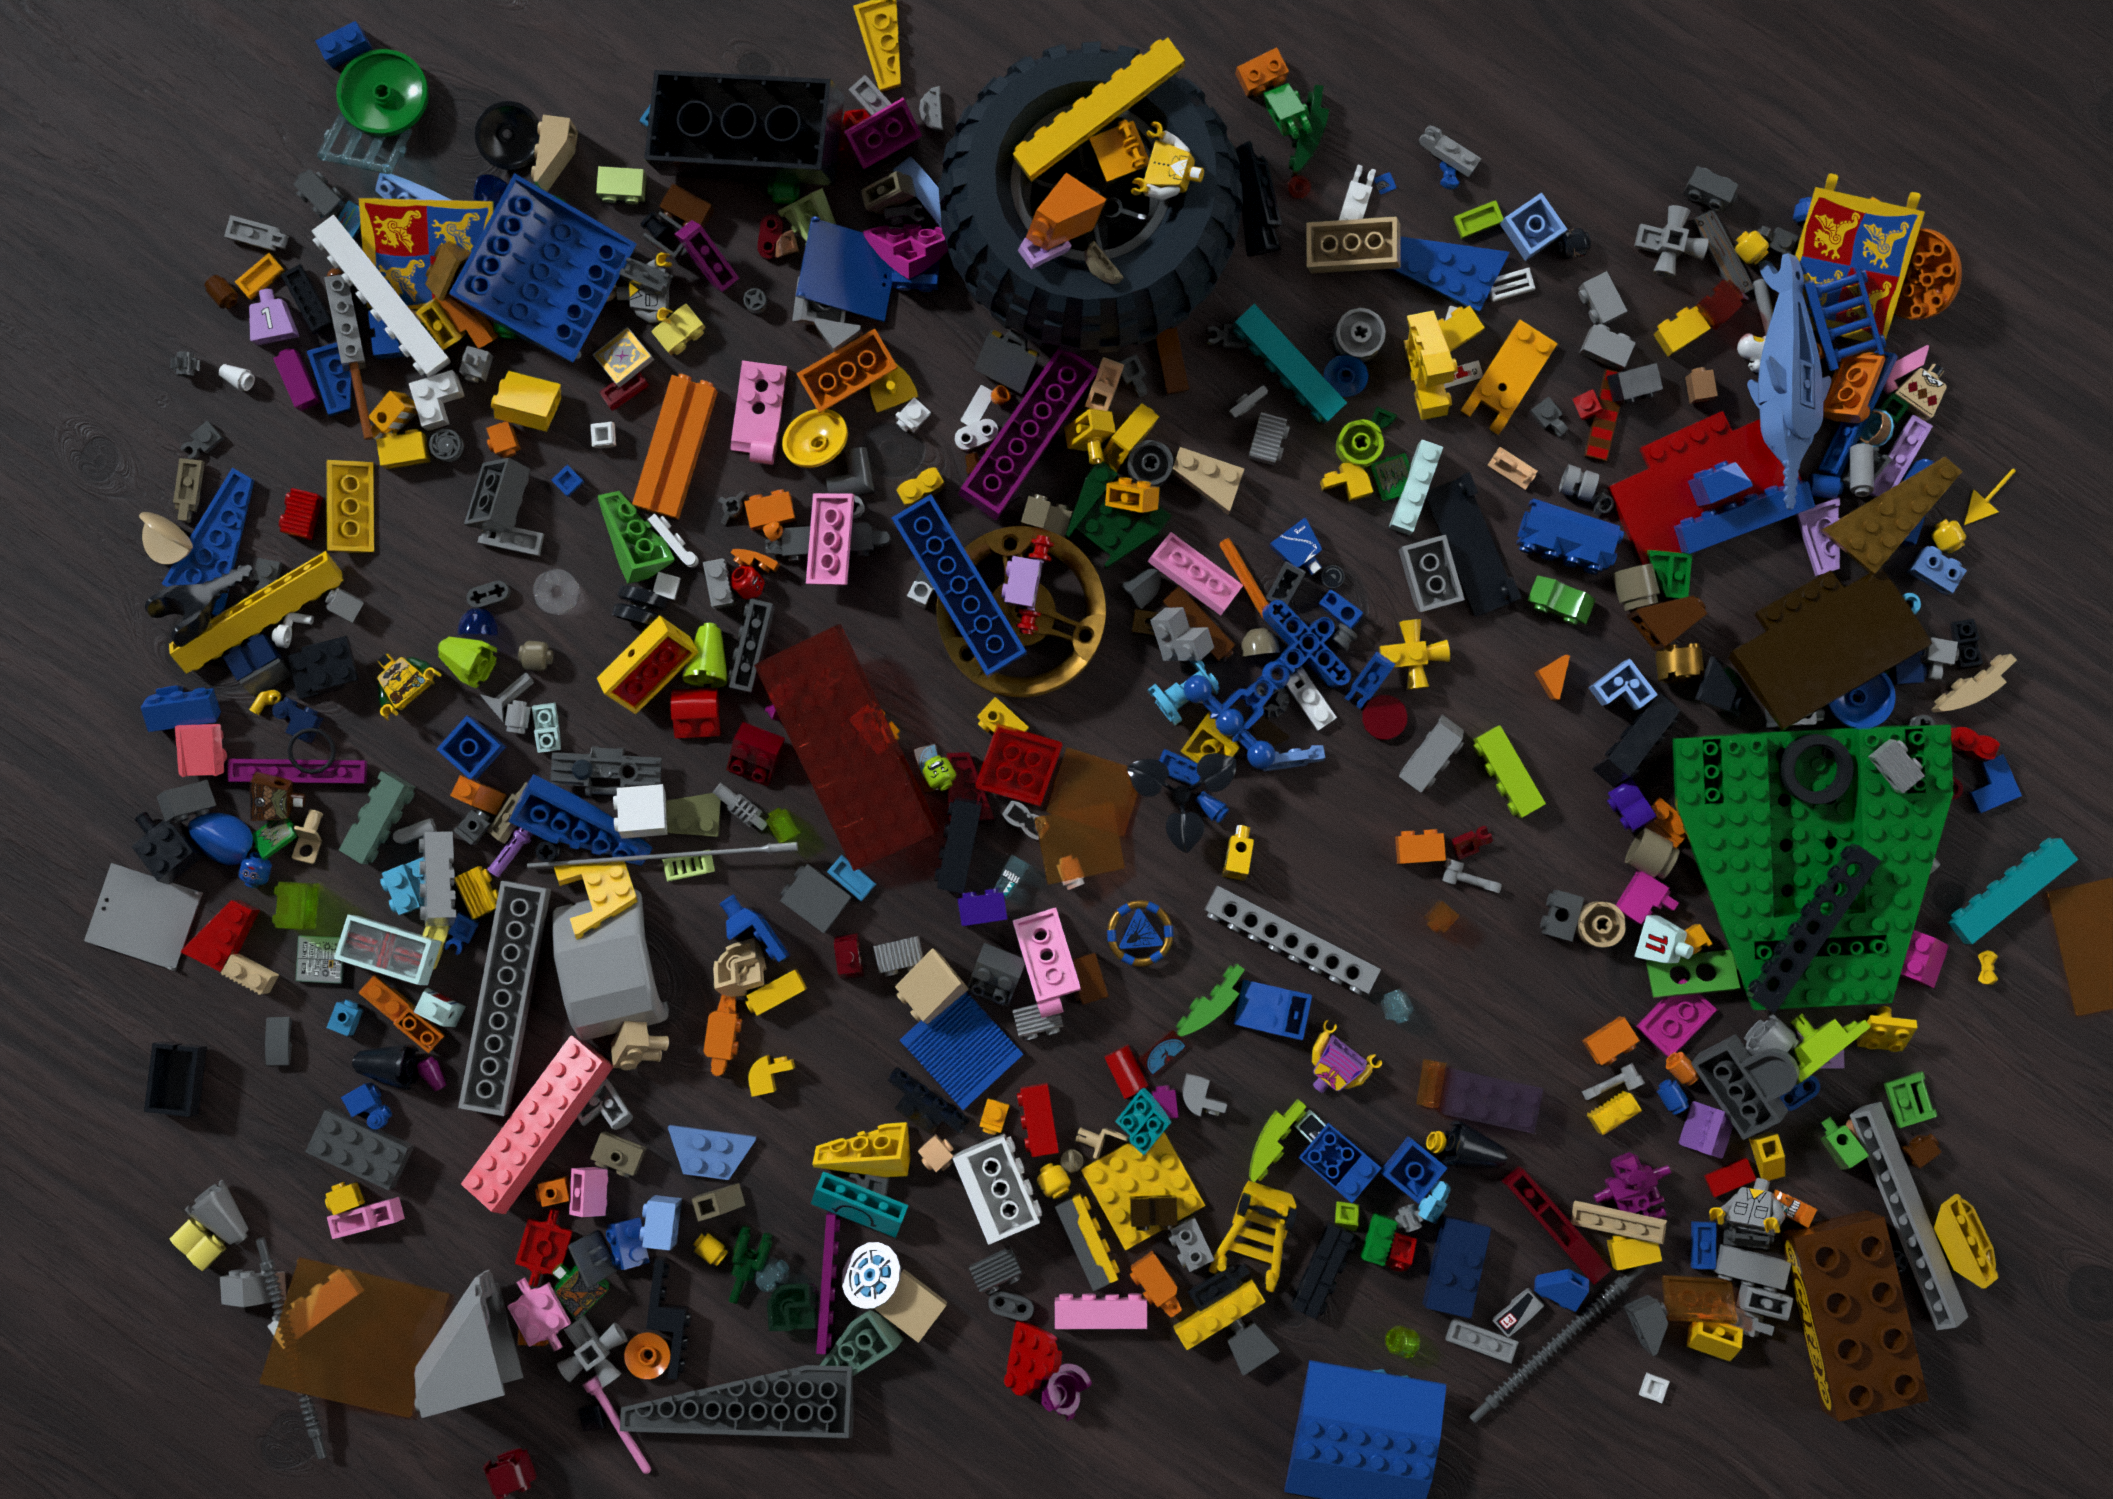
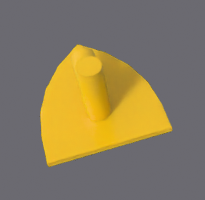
M898 365V369L870 384L871 397L877 413L910 401L914 397H919L910 376Z

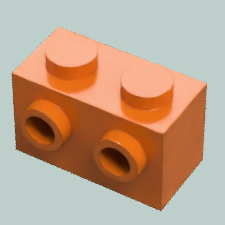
M1276 47L1237 66L1235 75L1246 96L1253 95L1256 97L1264 93L1266 88L1272 85L1277 87L1286 81L1289 70Z

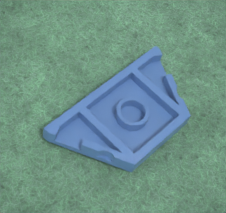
M676 1125L668 1126L682 1172L687 1175L729 1180L757 1138V1136Z

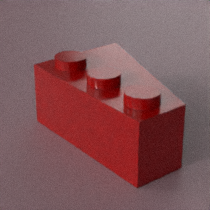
M231 900L180 952L222 972L230 955L239 953L260 910L241 900Z

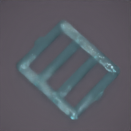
M340 112L331 129H326L324 142L317 153V157L320 160L388 175L391 174L399 158L404 157L406 153V144L412 134V129L409 128L400 133L401 135L386 164L373 162L385 137L374 138L363 160L351 157L363 135L357 129H354L341 155L329 151L345 122L349 123L342 112Z

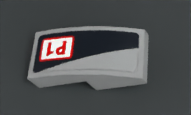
M1528 1287L1512 1299L1510 1305L1495 1315L1492 1321L1507 1337H1510L1527 1323L1544 1306V1303Z

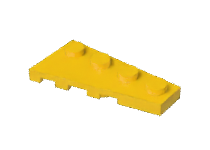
M870 0L854 5L853 8L880 92L900 87L897 0Z

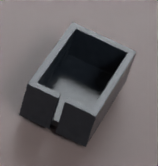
M165 1041L152 1043L144 1112L186 1117L199 1114L207 1046L182 1045V1043Z

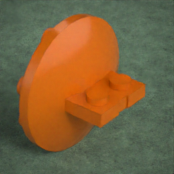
M1920 228L1894 314L1910 320L1927 319L1944 311L1955 299L1962 278L1961 261L1953 244L1941 233L1928 228Z

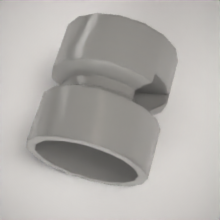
M1568 464L1560 482L1559 492L1569 496L1576 494L1578 499L1590 502L1599 481V474L1588 470L1583 473L1581 468Z

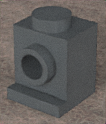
M471 809L453 831L470 845H477L492 824L488 820L490 816L481 809L478 811ZM472 821H475L477 824L474 830L470 828Z

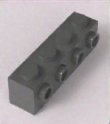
M750 598L749 604L745 606L743 617H746L744 626L740 627L738 634L740 644L739 648H735L733 654L735 664L733 670H730L727 683H730L729 687L731 689L755 694L775 611V606L772 603Z

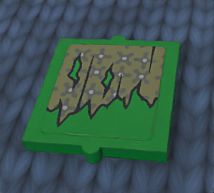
M1406 453L1391 458L1387 456L1385 460L1370 465L1382 502L1396 497L1400 499L1410 471Z
M289 818L271 820L252 834L256 844L255 849L259 851L264 861L297 837L292 827L293 823L289 821Z

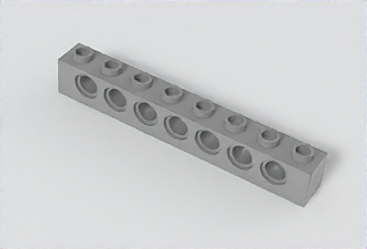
M1216 886L1204 909L1209 912L1207 917L1217 922L1220 919L1229 922L1227 927L1239 933L1242 929L1249 933L1248 938L1260 943L1261 939L1270 943L1268 948L1279 954L1283 950L1290 954L1289 959L1301 964L1302 960L1309 963V969L1320 975L1322 971L1330 974L1329 979L1340 985L1343 981L1351 985L1349 989L1359 995H1362L1363 992L1369 994L1381 971L1376 966L1219 886ZM1227 904H1233L1236 907V914L1232 917H1228L1224 913V908ZM1249 914H1253L1257 919L1253 927H1247L1244 922L1245 917ZM1272 924L1276 927L1277 933L1274 937L1269 938L1265 934V928ZM1289 935H1294L1297 939V944L1293 948H1288L1285 944V940ZM1313 945L1317 948V955L1310 959L1306 956V949ZM1330 956H1335L1338 961L1337 966L1333 969H1329L1326 965V960ZM1351 966L1356 967L1358 970V975L1354 979H1349L1346 975L1347 969Z

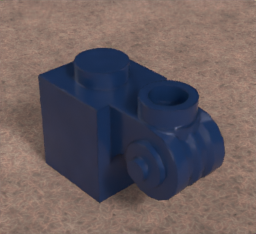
M285 697L283 701L273 706L272 712L276 718L283 720L290 718V723L285 733L292 736L302 729H319L324 719L317 716L318 711L306 706L305 709L297 707L298 702L288 697ZM305 733L299 736L298 739L312 743L317 733Z

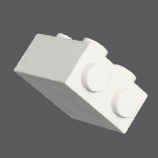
M663 784L617 788V796H613L614 810L618 809V818H614L615 831L619 832L621 839L667 835L666 792Z

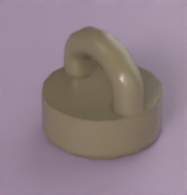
M1068 1149L1062 1154L1061 1165L1064 1170L1076 1172L1082 1167L1083 1157L1078 1150Z

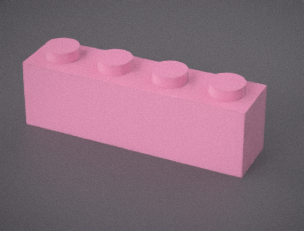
M1091 1293L1082 1294V1297H1073V1294H1059V1297H1055V1329H1147V1299L1139 1293L1128 1294V1297H1119V1294L1115 1293L1105 1294V1297H1096V1294Z

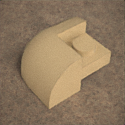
M755 938L725 947L726 951L720 956L718 961H714V988L722 995L733 997L747 995L746 990L764 985L763 971L766 970V963L761 947Z

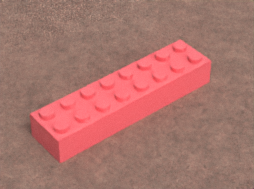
M571 1035L461 1185L491 1212L506 1214L577 1118V1115L583 1110L611 1072L613 1064L585 1040H580L578 1037Z

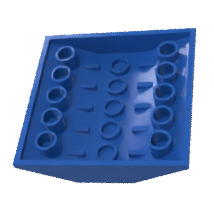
M514 173L449 294L490 321L526 341L573 363L620 276L621 268L624 269L627 263L626 258H630L637 244Z
M1309 1360L1284 1491L1321 1499H1426L1432 1483L1441 1438L1446 1384Z

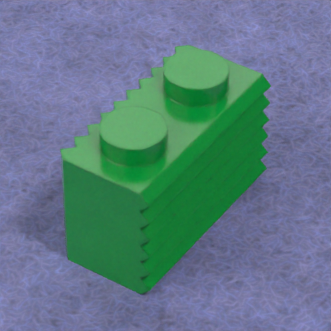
M1373 1213L1360 1255L1363 1260L1381 1266L1386 1265L1387 1253L1390 1252V1244L1393 1243L1391 1239L1394 1238L1395 1226L1398 1225L1393 1218Z

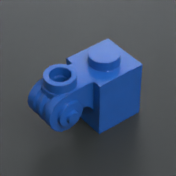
M371 1082L365 1083L341 1097L351 1117L363 1112L370 1114L367 1118V1125L372 1129L384 1127L388 1119L392 1117L389 1107L381 1103L380 1090L375 1084L372 1085Z

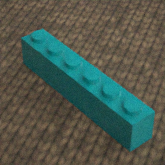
M1255 304L1233 323L1235 335L1241 340L1245 339L1250 344V351L1258 357L1260 355L1265 360L1264 365L1266 368L1280 376L1281 379L1279 381L1286 389L1289 390L1291 388L1295 392L1296 400L1301 405H1307L1310 408V414L1317 422L1322 421L1325 424L1347 404L1340 394Z
M2047 838L2039 845L2040 849L2035 853L2030 852L2021 859L2023 862L2017 867L2012 866L2004 872L2005 877L2000 881L1995 880L1986 887L1988 889L1982 895H1975L1969 900L1970 904L1966 908H1960L1951 915L1952 919L1947 923L1964 944L1975 943L2078 860L2061 838Z

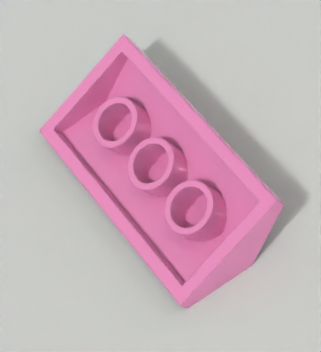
M813 493L806 584L824 586L847 585L855 494Z

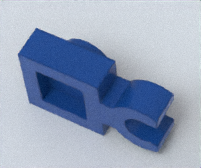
M459 912L448 934L454 937L446 942L444 949L447 950L451 944H455L458 948L455 954L459 955L464 948L463 941L466 943L471 941L480 922L476 919L472 920L470 916Z

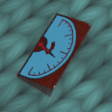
M1171 1029L1143 1053L1138 1060L1153 1076L1187 1046L1175 1031Z

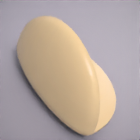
M150 512L140 513L139 517L144 522L142 532L143 545L151 559L161 564H174L183 560L193 548L192 542L177 525L158 514Z

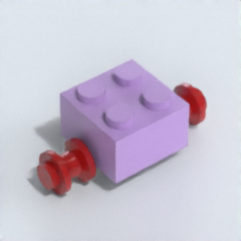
M1037 535L1036 539L1031 540V543L1035 545L1034 552L1029 553V558L1032 559L1013 556L1012 561L1007 562L1006 575L1009 579L1008 584H1003L1001 595L1007 605L1027 609H1019L1018 613L1022 615L1021 623L1016 624V628H1020L1019 633L1033 635V631H1038L1039 629L1035 625V620L1041 617V613L1035 611V603L1042 563L1044 561H1051L1048 549L1054 547V543L1050 542V537Z

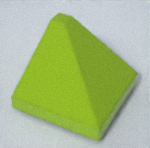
M1337 1201L1335 1224L1348 1230L1356 1231L1359 1219V1204Z

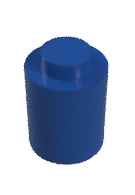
M1811 473L1808 478L1813 497L1836 499L1843 492L1844 485L1843 482H1840V477Z

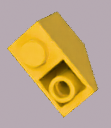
M1767 1132L1750 1137L1749 1141L1761 1179L1770 1181L1784 1177L1785 1155L1778 1134Z

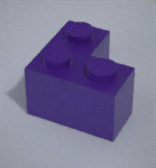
M998 888L985 890V895L977 896L976 891L962 893L963 898L958 899L962 926L1008 919L1004 892L999 893Z

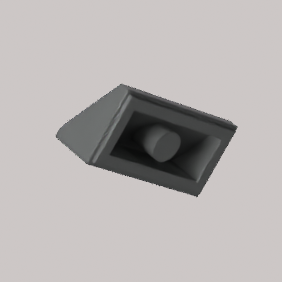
M276 659L240 679L239 682L252 696H257L260 692L266 691L291 677L292 673L285 660Z

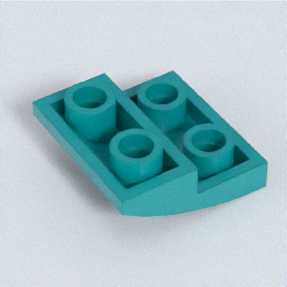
M1142 1088L1115 1121L1130 1136L1128 1141L1143 1155H1146L1171 1124L1161 1105L1145 1088Z

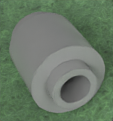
M513 700V705L508 704L505 720L507 732L525 734V728L528 729L531 707H526L527 702Z

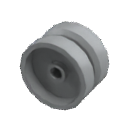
M1357 308L1348 311L1341 317L1334 330L1333 344L1339 356L1346 354L1357 357L1363 362L1369 361L1377 354L1385 340L1386 330L1384 322L1378 314L1370 309Z

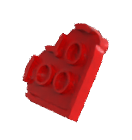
M1016 1320L1008 1357L1007 1374L1004 1377L1005 1386L1010 1387L1016 1395L1031 1396L1034 1389L1040 1388L1042 1380H1049L1053 1373H1058L1062 1361V1351H1058L1055 1342L1058 1339L1052 1333L1025 1321Z

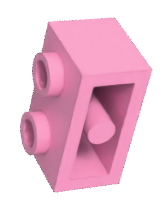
M597 1167L572 1168L569 1215L579 1217L606 1216L608 1169Z

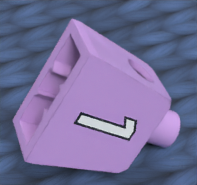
M272 289L260 290L261 302L249 306L250 340L256 345H262L299 337L287 303L282 299H274Z

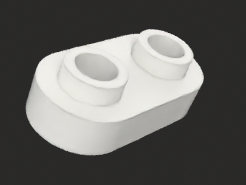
M983 419L959 429L955 434L956 446L960 450L970 451L994 441L998 435L997 424L991 419ZM986 426L991 428V432L988 434L982 431ZM969 435L970 440L964 442L962 441V436Z

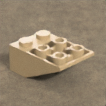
M543 115L542 122L538 123L537 132L540 139L539 144H536L534 149V156L537 160L536 166H533L531 170V179L537 187L546 192L576 151L578 130L570 118Z

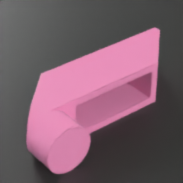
M1929 345L1895 362L1883 387L1886 395L1899 388L1895 382L1896 379L1924 365Z

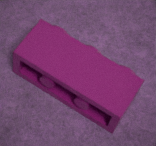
M691 220L675 233V236L713 287L723 292L739 279L700 224Z

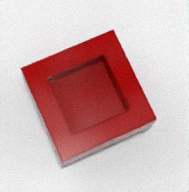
M1593 389L1572 399L1582 421L1603 411Z

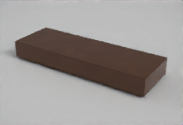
M1177 326L1172 329L1164 330L1156 337L1167 395L1189 391Z

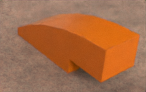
M453 296L443 302L437 298L457 332L460 333L467 330L478 349L498 338V333L494 332L493 326L489 321Z

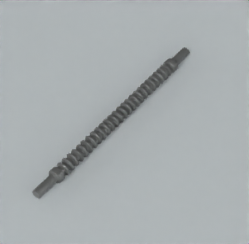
M265 1237L256 1240L262 1261L260 1267L262 1271H265L263 1277L267 1278L265 1283L269 1284L266 1288L270 1290L268 1295L272 1296L270 1302H274L272 1308L276 1309L274 1315L278 1316L275 1320L279 1321L277 1327H281L279 1333L283 1334L281 1340L285 1341L283 1343V1346H286L284 1351L288 1352L286 1358L290 1359L288 1365H292L290 1371L294 1373L291 1376L295 1377L293 1383L297 1384L295 1389L299 1390L297 1396L301 1397L299 1399V1402H302L300 1407L304 1409L302 1414L306 1415L304 1421H308L306 1427H309L307 1430L308 1436L313 1440L318 1459H323L327 1457L321 1436L323 1430L321 1425H318L320 1420L316 1419L318 1414L314 1413L317 1409L313 1407L315 1402L311 1401L313 1395H309L311 1389L307 1388L309 1386V1383L306 1382L308 1377L304 1376L306 1371L302 1370L304 1364L300 1363L302 1358L299 1357L300 1351H297L299 1346L295 1345L297 1339L293 1338L295 1333L291 1332L293 1330V1326H290L292 1321L288 1320L290 1314H286L288 1308L284 1307L286 1302L282 1300L285 1296L281 1295L283 1290L279 1289L281 1283L277 1282L279 1277L275 1276L277 1270H274L276 1267L275 1261L270 1257Z
M1642 1266L1633 1267L1624 1277H1618L1614 1281L1615 1285H1610V1290L1605 1289L1606 1293H1601L1600 1299L1595 1298L1596 1302H1591V1307H1586L1585 1312L1581 1311V1316L1577 1315L1575 1321L1571 1320V1325L1567 1324L1566 1329H1561L1562 1333H1557V1338L1552 1337V1342H1547V1347L1542 1346L1543 1350L1541 1352L1537 1351V1356L1532 1355L1533 1359H1528L1527 1365L1523 1364L1522 1369L1518 1368L1519 1372L1517 1374L1513 1373L1512 1378L1508 1377V1382L1504 1381L1502 1387L1498 1386V1391L1494 1390L1493 1395L1489 1394L1485 1398L1486 1402L1469 1416L1471 1420L1477 1423L1492 1408L1496 1409L1500 1405V1401L1504 1402L1503 1398L1505 1396L1509 1397V1392L1514 1393L1513 1389H1518L1519 1383L1523 1384L1524 1379L1528 1380L1529 1374L1533 1375L1534 1370L1538 1371L1537 1367L1539 1365L1542 1367L1544 1361L1548 1362V1357H1553L1552 1353H1557L1558 1348L1562 1349L1561 1345H1566L1568 1339L1572 1340L1571 1336H1576L1578 1330L1582 1331L1581 1327H1586L1587 1322L1591 1323V1318H1596V1313L1601 1314L1600 1310L1602 1308L1606 1309V1304L1611 1305L1610 1301H1615L1616 1295L1621 1296L1620 1292H1625L1629 1288L1628 1285L1645 1269Z

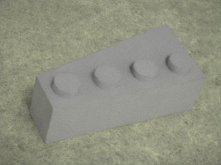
M424 832L423 839H419V852H423L424 860L419 862V874L424 875V884H420V897H424V906H420V920H425V926H453L456 919V910H453L455 907V891L452 890L455 878L454 867H452L454 862L453 832Z

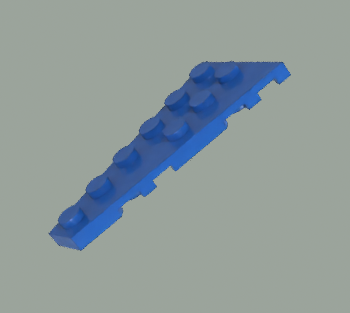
M234 468L231 469L189 538L193 545L192 550L183 560L172 565L161 584L166 587L172 585L204 584L206 581H213L215 577L220 578L222 574H229L231 569L234 570L254 485L253 479ZM222 593L221 597L216 600L213 615L217 616L225 610L228 593Z

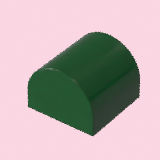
M1891 392L1883 399L1877 409L1888 412L1892 416L1894 424H1897L1910 404Z

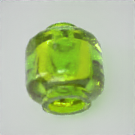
M1397 1325L1386 1334L1385 1343L1387 1350L1393 1355L1406 1359L1411 1358L1420 1347L1419 1335L1413 1329Z

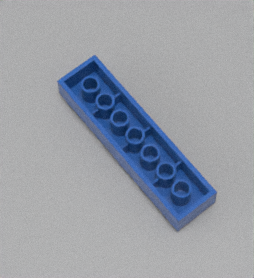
M930 494L892 517V521L987 678L1027 654L1025 648L932 495Z

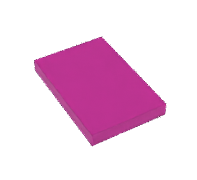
M1682 978L1677 984H1685L1688 981ZM1701 994L1664 997L1636 1027L1668 1058L1672 1053H1677L1710 1019L1717 1009Z

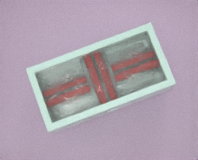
M347 915L334 959L417 985H428L442 941L361 916Z

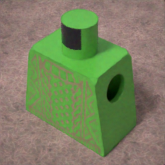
M1831 1117L1819 1123L1826 1134L1821 1138V1141L1840 1170L1850 1169L1869 1156L1846 1125L1837 1127ZM1837 1136L1841 1139L1840 1144L1837 1142Z

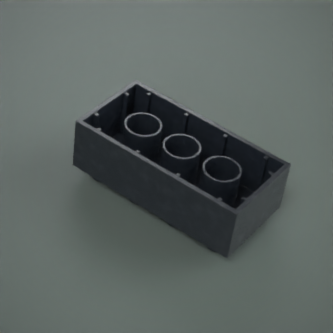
M654 70L644 160L660 175L835 186L845 96L831 79Z

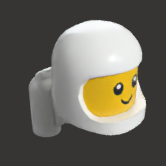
M1749 333L1741 337L1737 350L1741 357L1753 361L1748 365L1750 370L1759 373L1766 336L1760 338Z

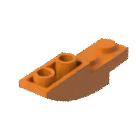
M375 974L358 992L392 1020L398 1029L427 1053L444 1037V1034L430 1020L414 1013L416 1007L394 987L388 986Z

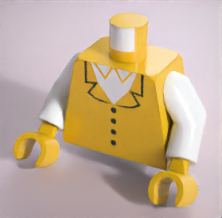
M1152 122L1151 125L1156 127L1157 133L1154 134L1148 130L1147 136L1150 138L1159 137V141L1155 140L1145 178H1136L1132 181V183L1138 184L1140 189L1133 188L1131 193L1133 195H1140L1143 192L1145 196L1165 200L1176 196L1178 193L1186 192L1189 181L1201 182L1204 176V169L1194 166L1195 160L1190 154V149L1178 137L1166 130L1162 131V125L1159 122Z

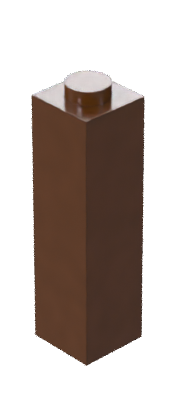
M1180 586L1163 600L1162 604L1166 608H1184L1190 628L1209 629L1214 649L1209 654L1216 662L1221 659L1225 662L1234 653L1231 649L1235 644Z

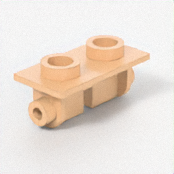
M1501 447L1498 448L1487 465L1524 490L1533 481L1537 470Z

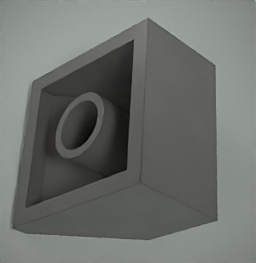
M1646 1295L1624 1305V1309L1642 1348L1654 1356L1658 1353L1668 1326L1666 1319L1668 1312L1662 1302L1659 1303L1658 1299Z

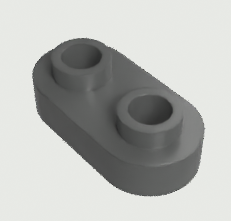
M997 1290L989 1297V1308L997 1315L1025 1321L1033 1314V1303L1027 1297L1003 1290ZM996 1299H1004V1304L1001 1306L997 1305ZM1020 1304H1024L1027 1307L1024 1312L1018 1310Z

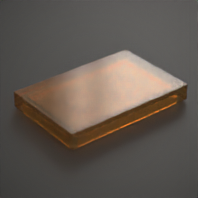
M1662 1276L1664 1305L1668 1312L1667 1320L1736 1324L1737 1314L1732 1281L1720 1278Z

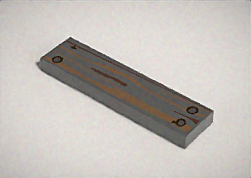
M1710 210L1694 218L1692 222L1700 238L1708 239L1707 251L1732 300L1752 291L1754 286L1715 211Z

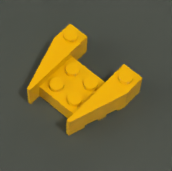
M1434 310L1408 315L1409 337L1403 343L1412 371L1410 372L1411 381H1414L1416 386L1414 395L1420 418L1425 420L1448 415L1449 406H1452V399L1450 393H1446L1444 384L1454 380V374L1458 371L1456 359L1451 358Z

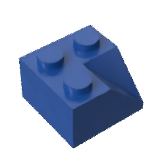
M1727 460L1714 465L1715 470L1710 468L1693 474L1694 479L1688 481L1697 506L1714 503L1753 486L1736 462L1728 464Z
M1407 1137L1379 1172L1419 1204L1447 1170V1167L1413 1139Z

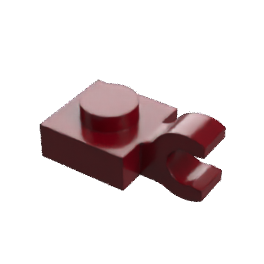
M1486 826L1478 828L1475 834L1473 831L1451 839L1458 860L1480 852L1479 846L1493 842L1492 834H1488Z

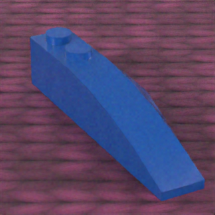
M534 774L523 790L508 821L551 843L557 844L561 842L569 844L574 849L581 847L592 850V853L597 855L603 853L612 857L649 855L653 848L640 837L621 839L619 832L615 831L614 818L580 797ZM634 860L624 862L642 866L645 860Z

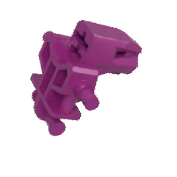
M1630 1152L1613 1158L1610 1164L1615 1178H1607L1605 1180L1607 1188L1593 1195L1596 1203L1614 1199L1621 1211L1639 1212L1640 1215L1654 1218L1666 1217L1663 1206L1649 1213L1647 1208L1665 1201L1664 1197L1659 1194L1656 1185L1659 1184L1657 1180L1671 1174L1669 1166L1666 1165L1652 1170L1650 1166L1640 1163L1639 1156Z

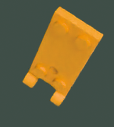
M1519 320L1460 411L1470 417L1480 402L1499 413L1489 430L1499 435L1558 343L1522 320ZM1499 384H1505L1506 391H1500L1498 388Z

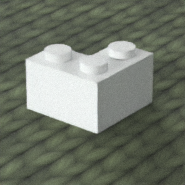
M453 370L409 383L421 426L430 431L450 425L443 403L465 397L459 376Z

